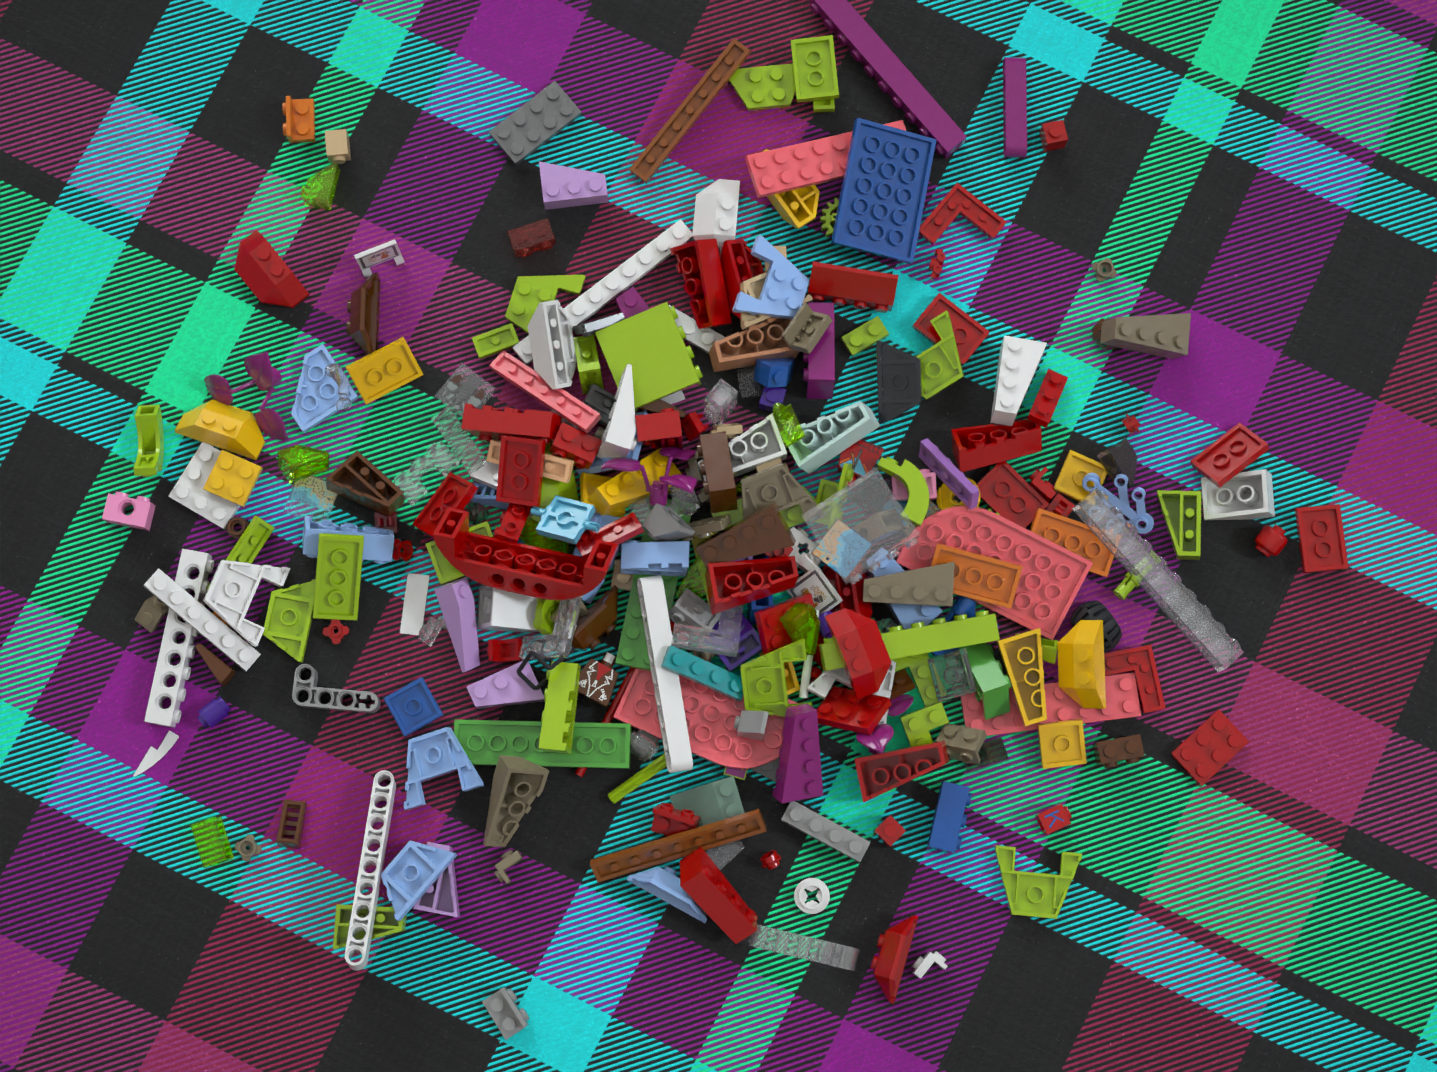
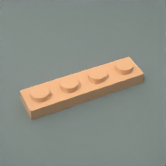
M490 440L486 461L499 464L501 441ZM545 453L543 477L569 483L574 461Z

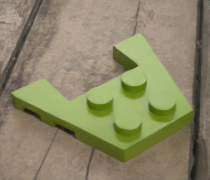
M585 275L518 276L505 318L528 334V324L539 303L555 300L558 290L580 296L586 278Z
M947 310L930 320L941 341L916 356L921 359L922 396L925 399L931 398L964 377L950 315Z
M805 639L795 641L740 666L745 710L766 711L771 716L785 717L786 707L809 704L812 707V702L788 703L784 662L807 660Z
M995 845V853L1011 915L1057 919L1070 883L1081 861L1082 853L1061 852L1060 874L1055 875L1015 871L1016 847Z

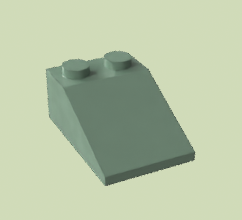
M734 776L670 796L671 803L675 809H688L693 811L694 815L700 816L698 827L744 813Z

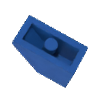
M795 358L756 359L754 380L767 388L786 387L792 380Z

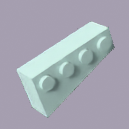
M860 401L839 409L834 414L821 416L816 421L808 424L803 423L798 425L796 429L785 430L780 433L798 467L810 474L880 427V424L872 410Z

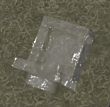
M430 616L427 623L421 627L418 640L431 647L441 628L448 631L444 618L438 616L435 619Z

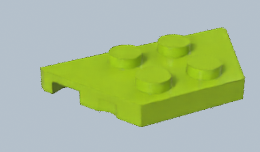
M793 63L739 68L729 80L748 111L790 107L796 92Z
M315 579L303 584L292 585L289 588L272 591L263 635L300 663H303L313 617Z

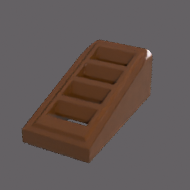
M661 399L640 407V411H646L651 414L661 413L662 409L674 408V411L679 410L680 419L686 417L685 411Z
M198 643L195 646L217 681L225 686L236 674V671L205 645Z
M284 799L276 839L279 847L300 849L306 802ZM288 809H300L299 813L288 812ZM287 817L297 818L298 822L287 821ZM286 827H294L296 831L286 830ZM285 836H291L294 839H287Z

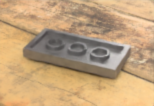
M554 81L489 131V134L517 166L580 117L582 112L558 83Z

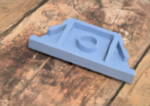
M411 840L405 845L380 874L383 884L387 888V896L389 901L392 902L395 911L394 916L397 921H401L456 858V853Z

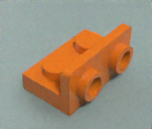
M286 96V103L282 104L283 115L286 116V123H283L284 136H287L290 143L315 142L314 99H292L291 96Z

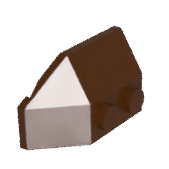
M373 273L351 293V300L347 301V311L351 313L350 321H347L346 324L347 334H350L352 340L366 355L378 350L381 278L378 273Z
M616 585L589 609L587 615L581 616L569 632L562 634L574 647V651H587L589 648L593 650L600 644L599 638L605 633L609 635L617 627L615 625L618 622V588ZM560 639L551 644L555 651L570 650Z

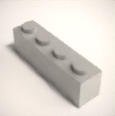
M795 801L789 803L780 820L858 863L861 862L871 843Z

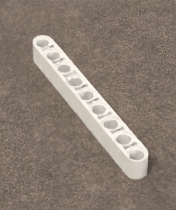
M661 575L638 578L637 589L667 769L669 773L692 770L693 759L679 675L661 667L668 646H674L663 580Z
M386 770L378 772L373 781L345 949V960L348 966L355 971L364 969L368 962L381 883L380 874L383 871L396 791L394 777L392 773ZM383 780L391 781L386 787L380 786V782ZM380 801L387 802V805L383 808L376 807ZM382 822L384 825L381 829L375 830L372 828L375 823ZM377 843L380 845L377 851L372 852L369 850L372 844ZM370 865L377 867L373 873L365 872L366 868ZM364 888H373L371 894L366 896L362 895V890ZM368 909L369 914L366 917H358L360 910ZM364 931L366 933L363 939H354L357 932ZM359 953L362 955L359 962H351V957L354 954Z

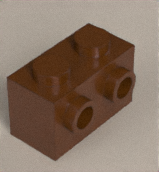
M1140 734L1092 744L1097 766L1104 765L1105 768L1118 766L1117 762L1125 760L1126 764L1139 762L1140 757L1145 756Z

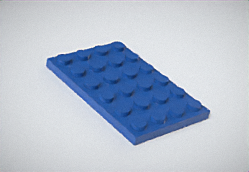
M856 118L831 244L912 264L937 139Z

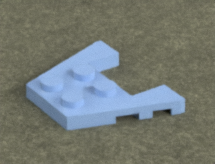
M758 235L755 239L751 255L770 264L759 300L739 292L732 311L793 319L802 306L810 280L763 236Z
M450 727L408 740L406 766L408 768V781L405 782L407 797L406 801H404V810H411L426 805L421 782L458 770L462 791H469L484 786L483 781Z

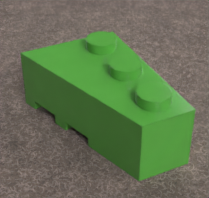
M980 643L958 647L959 659L969 683H973L977 694H975L977 702L981 700L983 702V716L985 720L1010 712L1009 688H1011V683L1008 676L1003 675L1000 661L994 659L992 646Z

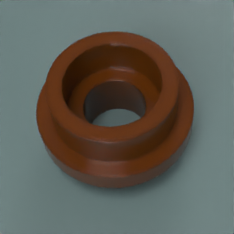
M233 517L227 523V532L231 537L239 539L249 524L242 517ZM236 525H242V529L240 531H235Z

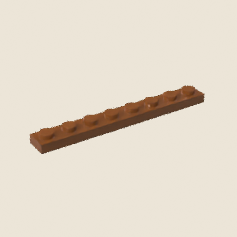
M733 38L629 168L632 174L644 183H648L751 54L747 47Z
M756 809L590 860V866L597 882H601L687 856L699 847L707 850L767 832L766 825L760 810Z

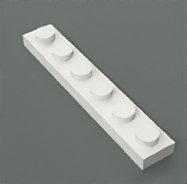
M159 568L143 585L245 672L261 655Z

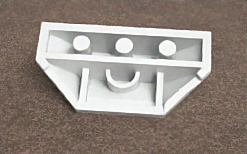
M718 179L696 194L692 237L695 241L716 238L720 257L724 241L735 240L740 187V181Z
M558 300L540 302L528 324L534 370L552 389L569 387L572 384L571 379L577 363L570 318L560 306Z

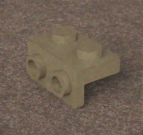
M803 303L783 332L782 338L790 349L810 354L833 320L827 314L812 311L808 304Z
M947 723L944 724L935 742L945 740L949 759L979 764L981 759L978 752L987 735L985 730Z

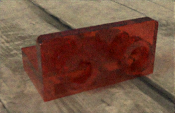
M548 218L507 231L516 257H527L533 251L539 249L545 251L556 244Z

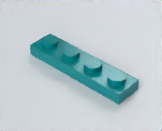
M668 646L661 667L736 701L742 700L743 687L741 676L677 647Z

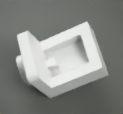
M937 951L934 954L928 952L924 958L919 956L912 967L915 969L912 973L921 979L934 962L945 970L948 967L944 963L946 959Z

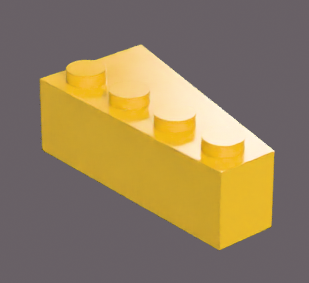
M660 449L640 460V465H643L650 486L653 485V481H659V477L665 475L669 457L660 455ZM672 462L669 476L675 474L682 475ZM640 470L633 472L623 471L597 487L589 500L601 516L635 504L645 503L650 498V492H646V485ZM668 485V494H676L681 490L680 488Z

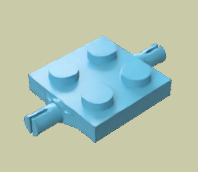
M555 495L551 504L545 509L535 506L531 509V515L541 517V521L536 527L537 534L564 542L577 544L585 530L599 532L601 527L600 523L590 521L596 511L594 505Z

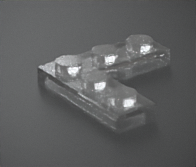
M583 596L560 600L553 634L524 636L519 657L525 659L530 651H535L542 659L568 658L572 648V640ZM532 655L529 660H536V658Z
M743 605L720 612L718 630L674 623L671 645L682 649L737 657Z

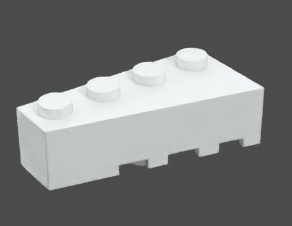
M1004 336L999 354L990 423L1007 426L1013 425L1047 343Z
M770 414L766 419L750 427L749 430L728 443L734 477L753 471L758 465L781 458V461L787 458V451L773 414ZM703 459L698 462V468H699V471H700V475H701L700 463L703 462ZM701 476L702 481L705 482L706 476Z

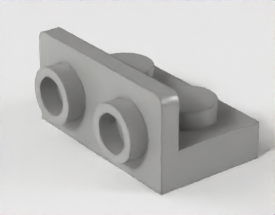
M688 588L683 591L674 606L668 611L669 618L674 623L680 625L699 641L709 634L722 615L721 613L712 615L710 605Z
M503 987L483 1000L482 1003L505 1040L527 1027L529 1025L527 1020L530 1018L523 1007L519 1009L515 1003L518 998L511 988L507 990L506 987Z

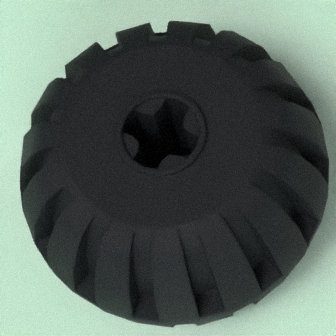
M1087 601L1080 604L1071 616L1070 622L1072 627L1080 620H1103L1104 653L1114 649L1122 637V631L1117 621L1099 601Z

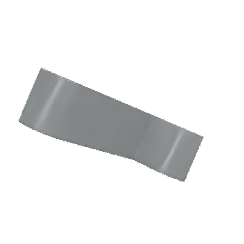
M301 664L295 670L292 699L301 707L359 713H375L380 709L381 700L372 692L317 687L318 673L315 668L308 664ZM310 669L312 673L310 679L302 680V672ZM303 691H308L309 698L306 702L299 701V694ZM325 693H330L331 700L328 704L321 703V696ZM347 695H352L353 702L350 706L343 705V698ZM370 697L375 701L374 704L370 705V708L364 703H359V699L369 701Z

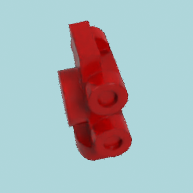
M941 249L935 250L934 255L937 257H932L928 270L932 271L931 281L939 278L942 271L941 266L946 256Z

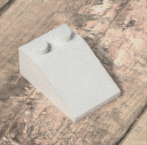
M1266 469L1240 472L1220 488L1206 477H1201L1204 520H1245L1275 517L1272 474Z

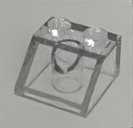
M966 648L927 659L938 702L954 700L977 692Z

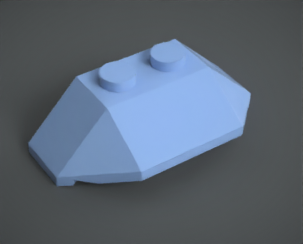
M665 865L664 869L657 867L628 876L627 881L706 923L705 911L680 886V878L675 876L677 873L675 870Z

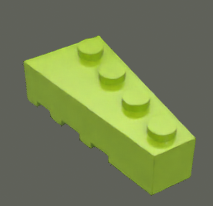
M561 662L554 669L547 670L546 678L549 682L548 689L546 688L544 692L545 709L542 712V728L539 736V749L545 752L571 754L581 666L577 663Z

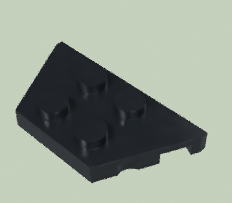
M876 341L879 424H884L922 403L921 359L882 341Z

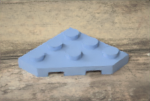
M323 344L304 356L302 373L296 390V399L291 412L303 433L358 399L357 394Z

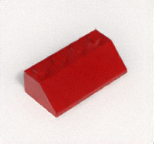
M813 261L808 294L812 296V301L821 303L825 300L831 301L837 306L850 304L857 309H866L868 307L875 308L877 312L886 313L892 310L899 275Z

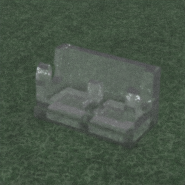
M737 840L711 848L706 853L721 870L745 847L741 841Z

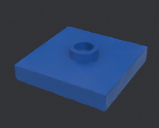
M423 677L383 698L404 737L444 716Z

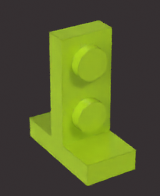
M594 335L574 337L575 354L583 394H587L592 384L604 389Z

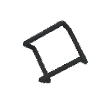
M554 631L540 651L541 656L551 665L547 664L535 651H530L517 669V674L533 690H538L549 680L545 678L535 686L521 672L532 655L547 670H552L574 652V647L559 632ZM557 637L570 650L551 664L553 660L545 654V651L554 638Z

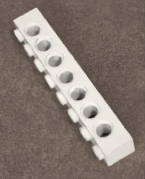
M182 549L175 582L186 592L194 590V598L204 607V594L207 593V587L210 584L207 581L208 575L212 573L214 568L212 556L204 552ZM199 569V577L192 580L190 578L191 572ZM170 608L144 722L175 728L176 723H179L181 719L180 703L184 701L186 696V689H184L185 680H188L190 677L191 667L188 666L190 658L193 659L196 647L193 643L195 637H198L199 632L187 622L183 623L181 617ZM184 633L186 636L185 641L177 644V636ZM180 655V663L173 666L171 663L173 656ZM171 676H175V685L173 687H168V678ZM165 698H170L171 706L167 709H163V700Z

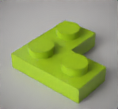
M941 701L900 716L910 747L932 743L929 730L949 723Z

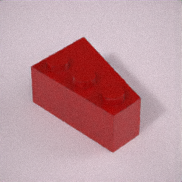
M674 408L662 409L661 413L635 415L638 442L645 441L647 446L652 444V448L655 450L663 447L682 448L679 410L674 411Z

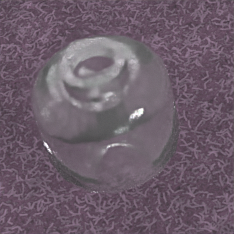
M643 729L638 732L633 731L631 733L630 753L640 761H646L647 759L651 761L660 749L658 745L659 739Z

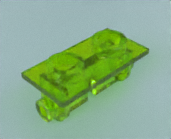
M779 402L775 403L772 409L773 417L786 447H789L805 437V434L791 404L785 407Z

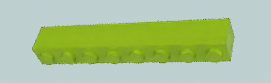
M988 610L975 612L976 617L967 618V614L954 616V621L946 622L945 618L932 620L933 624L924 626V622L910 624L911 628L902 629L901 625L889 627V632L881 633L880 631L890 659L1000 640L996 615L989 614ZM833 638L824 639V643L819 644L823 671L844 668Z

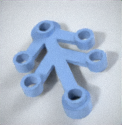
M1088 473L1084 476L1082 480L1083 488L1089 492H1096L1112 505L1107 507L1091 506L1088 510V517L1090 519L1097 520L1100 516L1124 514L1130 520L1117 521L1109 519L1105 524V530L1115 533L1118 529L1133 528L1140 534H1146L1152 530L1154 520L1151 515L1146 513L1144 501L1146 492L1143 488L1137 487L1132 492V499L1136 501V512L1129 505L1128 477L1125 474H1118L1114 480V484L1118 488L1119 498L1100 484L1101 479L1096 473ZM1119 478L1124 479V480H1125V483H1124V484H1120V483L1118 482V479H1119ZM1087 481L1094 482V486H1088ZM1135 492H1141L1143 496L1140 498L1136 497ZM1091 510H1096L1098 515H1092ZM1144 521L1146 526H1140L1139 522ZM1113 523L1116 528L1111 529L1108 524Z

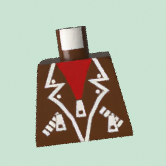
M605 652L601 662L591 658L580 672L578 693L608 708L619 677V673L612 669L616 662V657Z

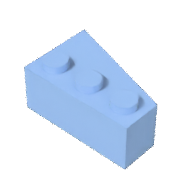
M628 540L626 543L621 544L620 574L686 577L689 567V541L639 542Z

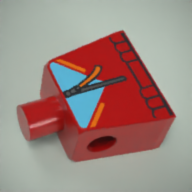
M860 439L840 453L837 471L842 473L844 463H851L854 470L852 481L848 482L847 488L852 489L856 479L863 482L866 481L882 456L884 448Z

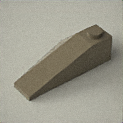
M499 756L493 776L483 842L484 846L505 847L518 829L519 821L525 813L528 814L531 809L530 805L536 796L539 797L543 792L549 774L548 769L522 757Z

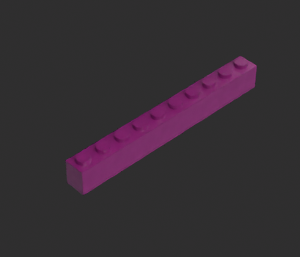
M810 0L809 6L815 15L819 14L826 28L835 32L840 44L846 45L850 49V54L854 60L860 61L864 65L865 72L870 77H874L878 81L879 88L892 97L893 104L906 113V119L919 128L920 135L937 139L934 151L938 155L942 154L946 159L965 144L967 136L847 0Z

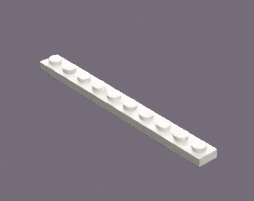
M681 219L567 305L564 310L570 318L572 331L574 330L573 326L582 324L671 256L670 248L686 244L693 239V233ZM528 335L513 347V350L525 365L533 361Z

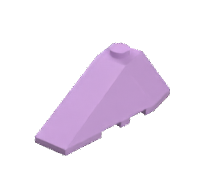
M466 576L434 589L462 673L480 665L475 601L468 577Z

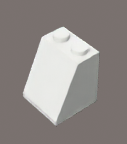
M486 585L479 586L477 630L538 632L539 630H536L533 626L538 598Z

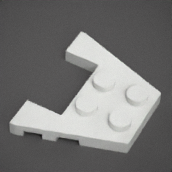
M221 560L203 602L252 646L256 647L265 628L244 619L259 582L263 579L281 588L285 583L290 568Z
M891 660L892 663L878 692L873 693V695L890 699L896 662ZM839 668L824 671L821 676L808 686L807 690L825 699L835 680L850 688L852 686L845 669ZM888 710L878 724H886Z

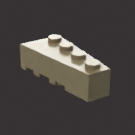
M1191 313L1116 317L1102 322L1100 343L1169 359L1188 355Z
M955 562L864 579L863 602L952 607Z

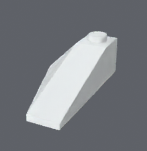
M630 364L626 365L615 395L616 402H614L608 417L611 421L608 422L603 432L602 442L596 457H626L629 451H634L637 439L634 438L636 422L632 365Z

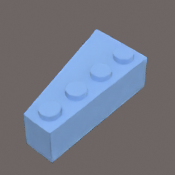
M305 516L302 547L303 554H306L308 557L317 558L319 533L364 536L362 562L364 560H373V562L384 564L386 561L392 562L393 530L363 526L362 529H358L357 525L346 522L339 526L332 523V520L322 519V522H314L312 517Z

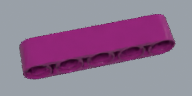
M1004 57L1003 152L1006 158H1026L1025 57Z

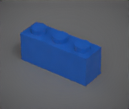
M946 781L941 782L927 843L928 848L949 853H955L956 849H960L962 837L959 836L960 828H964L967 815L964 814L965 806H969L972 793H968L970 787Z

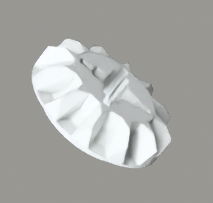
M817 878L804 879L797 885L794 891L795 903L805 913H819L829 903V889L823 881ZM806 888L813 892L818 888L816 898L819 903L813 900L805 903L808 895L804 889Z

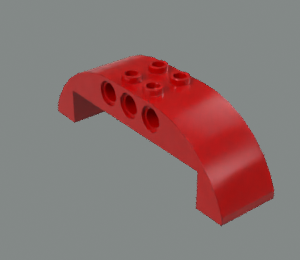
M449 507L433 533V539L443 556L465 576L492 588L547 600L573 599L594 590L606 576L618 549V544L597 539L588 559L584 561L581 556L470 533L469 512Z

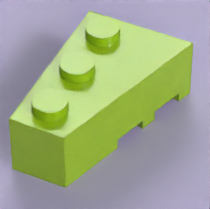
M1157 490L1156 496L1177 560H1200L1201 491Z
M336 904L333 950L346 947L353 905ZM377 906L371 940L405 931L407 914L401 921H397L394 916L395 911L393 907ZM360 910L358 917H366L369 914V910ZM359 931L355 934L354 939L361 940L365 937L366 933Z

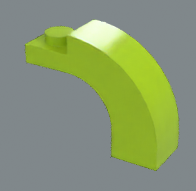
M160 404L140 405L135 413L138 433V454L133 470L135 476L150 477L157 475V472L162 471L163 421Z
M881 457L876 469L901 481L908 493V502L900 519L915 527H920L929 507V489L924 476L915 465L906 459L902 466H899L896 460L890 457L886 459Z

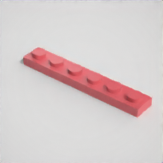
M504 350L489 365L492 371L587 434L601 419L600 413L562 388L552 389L536 371Z

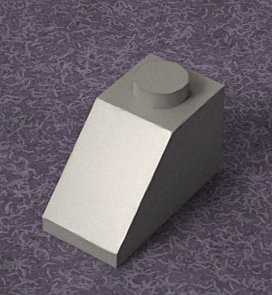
M657 503L643 523V526L649 531L648 535L658 541L660 539L672 541L692 536L695 532L672 508Z
M742 710L741 716H736L733 728L738 729L737 736L763 741L769 712Z

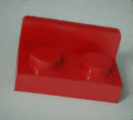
M661 803L653 808L652 813H655L651 827L653 832L671 836L699 826L700 816L694 815V812L691 810H678L669 803Z

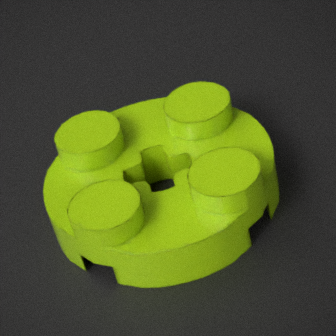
M538 598L535 618L533 620L534 628L547 638H550L554 631L560 634L563 633L550 619L562 600Z

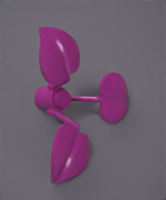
M268 352L249 355L245 358V369L254 380L235 389H230L227 379L220 375L211 374L204 378L206 388L212 398L225 405H230L233 402V393L255 383L261 391H268L260 406V411L255 414L256 422L261 431L267 436L277 440L288 439L285 425L280 415L273 409H265L266 403L275 391L274 386L282 380L280 372L272 367Z
M679 447L661 448L659 450L660 455L669 457L665 475L659 477V481H653L651 486L643 465H640L639 460L616 457L606 461L601 466V470L607 468L629 472L640 470L646 485V492H650L649 504L653 506L656 503L664 506L667 505L668 485L692 494L697 484L695 477L680 474L669 476L671 463L674 458L686 460L695 456L696 451Z
M903 694L890 700L891 706L888 709V715L897 716L905 712L913 703L914 697ZM878 724L871 735L857 733L856 738L860 744L868 748L870 753L882 754L887 743L894 735V729L887 724Z

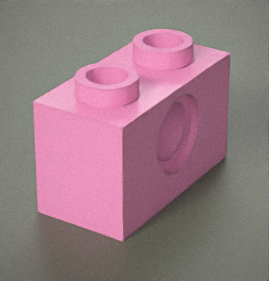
M116 492L115 495L108 494L102 516L104 521L150 531L156 506L150 502L149 498L137 496V499L128 498L129 494ZM133 505V513L125 515V509Z

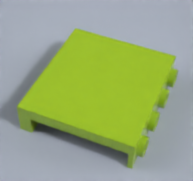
M667 302L595 332L617 388L626 365H632L635 412L640 407L695 384L701 385L700 378L703 375L699 366L694 367L691 359L695 356L690 345L686 347L683 339L687 337L683 327L677 326L675 321L678 318L674 306L670 307Z

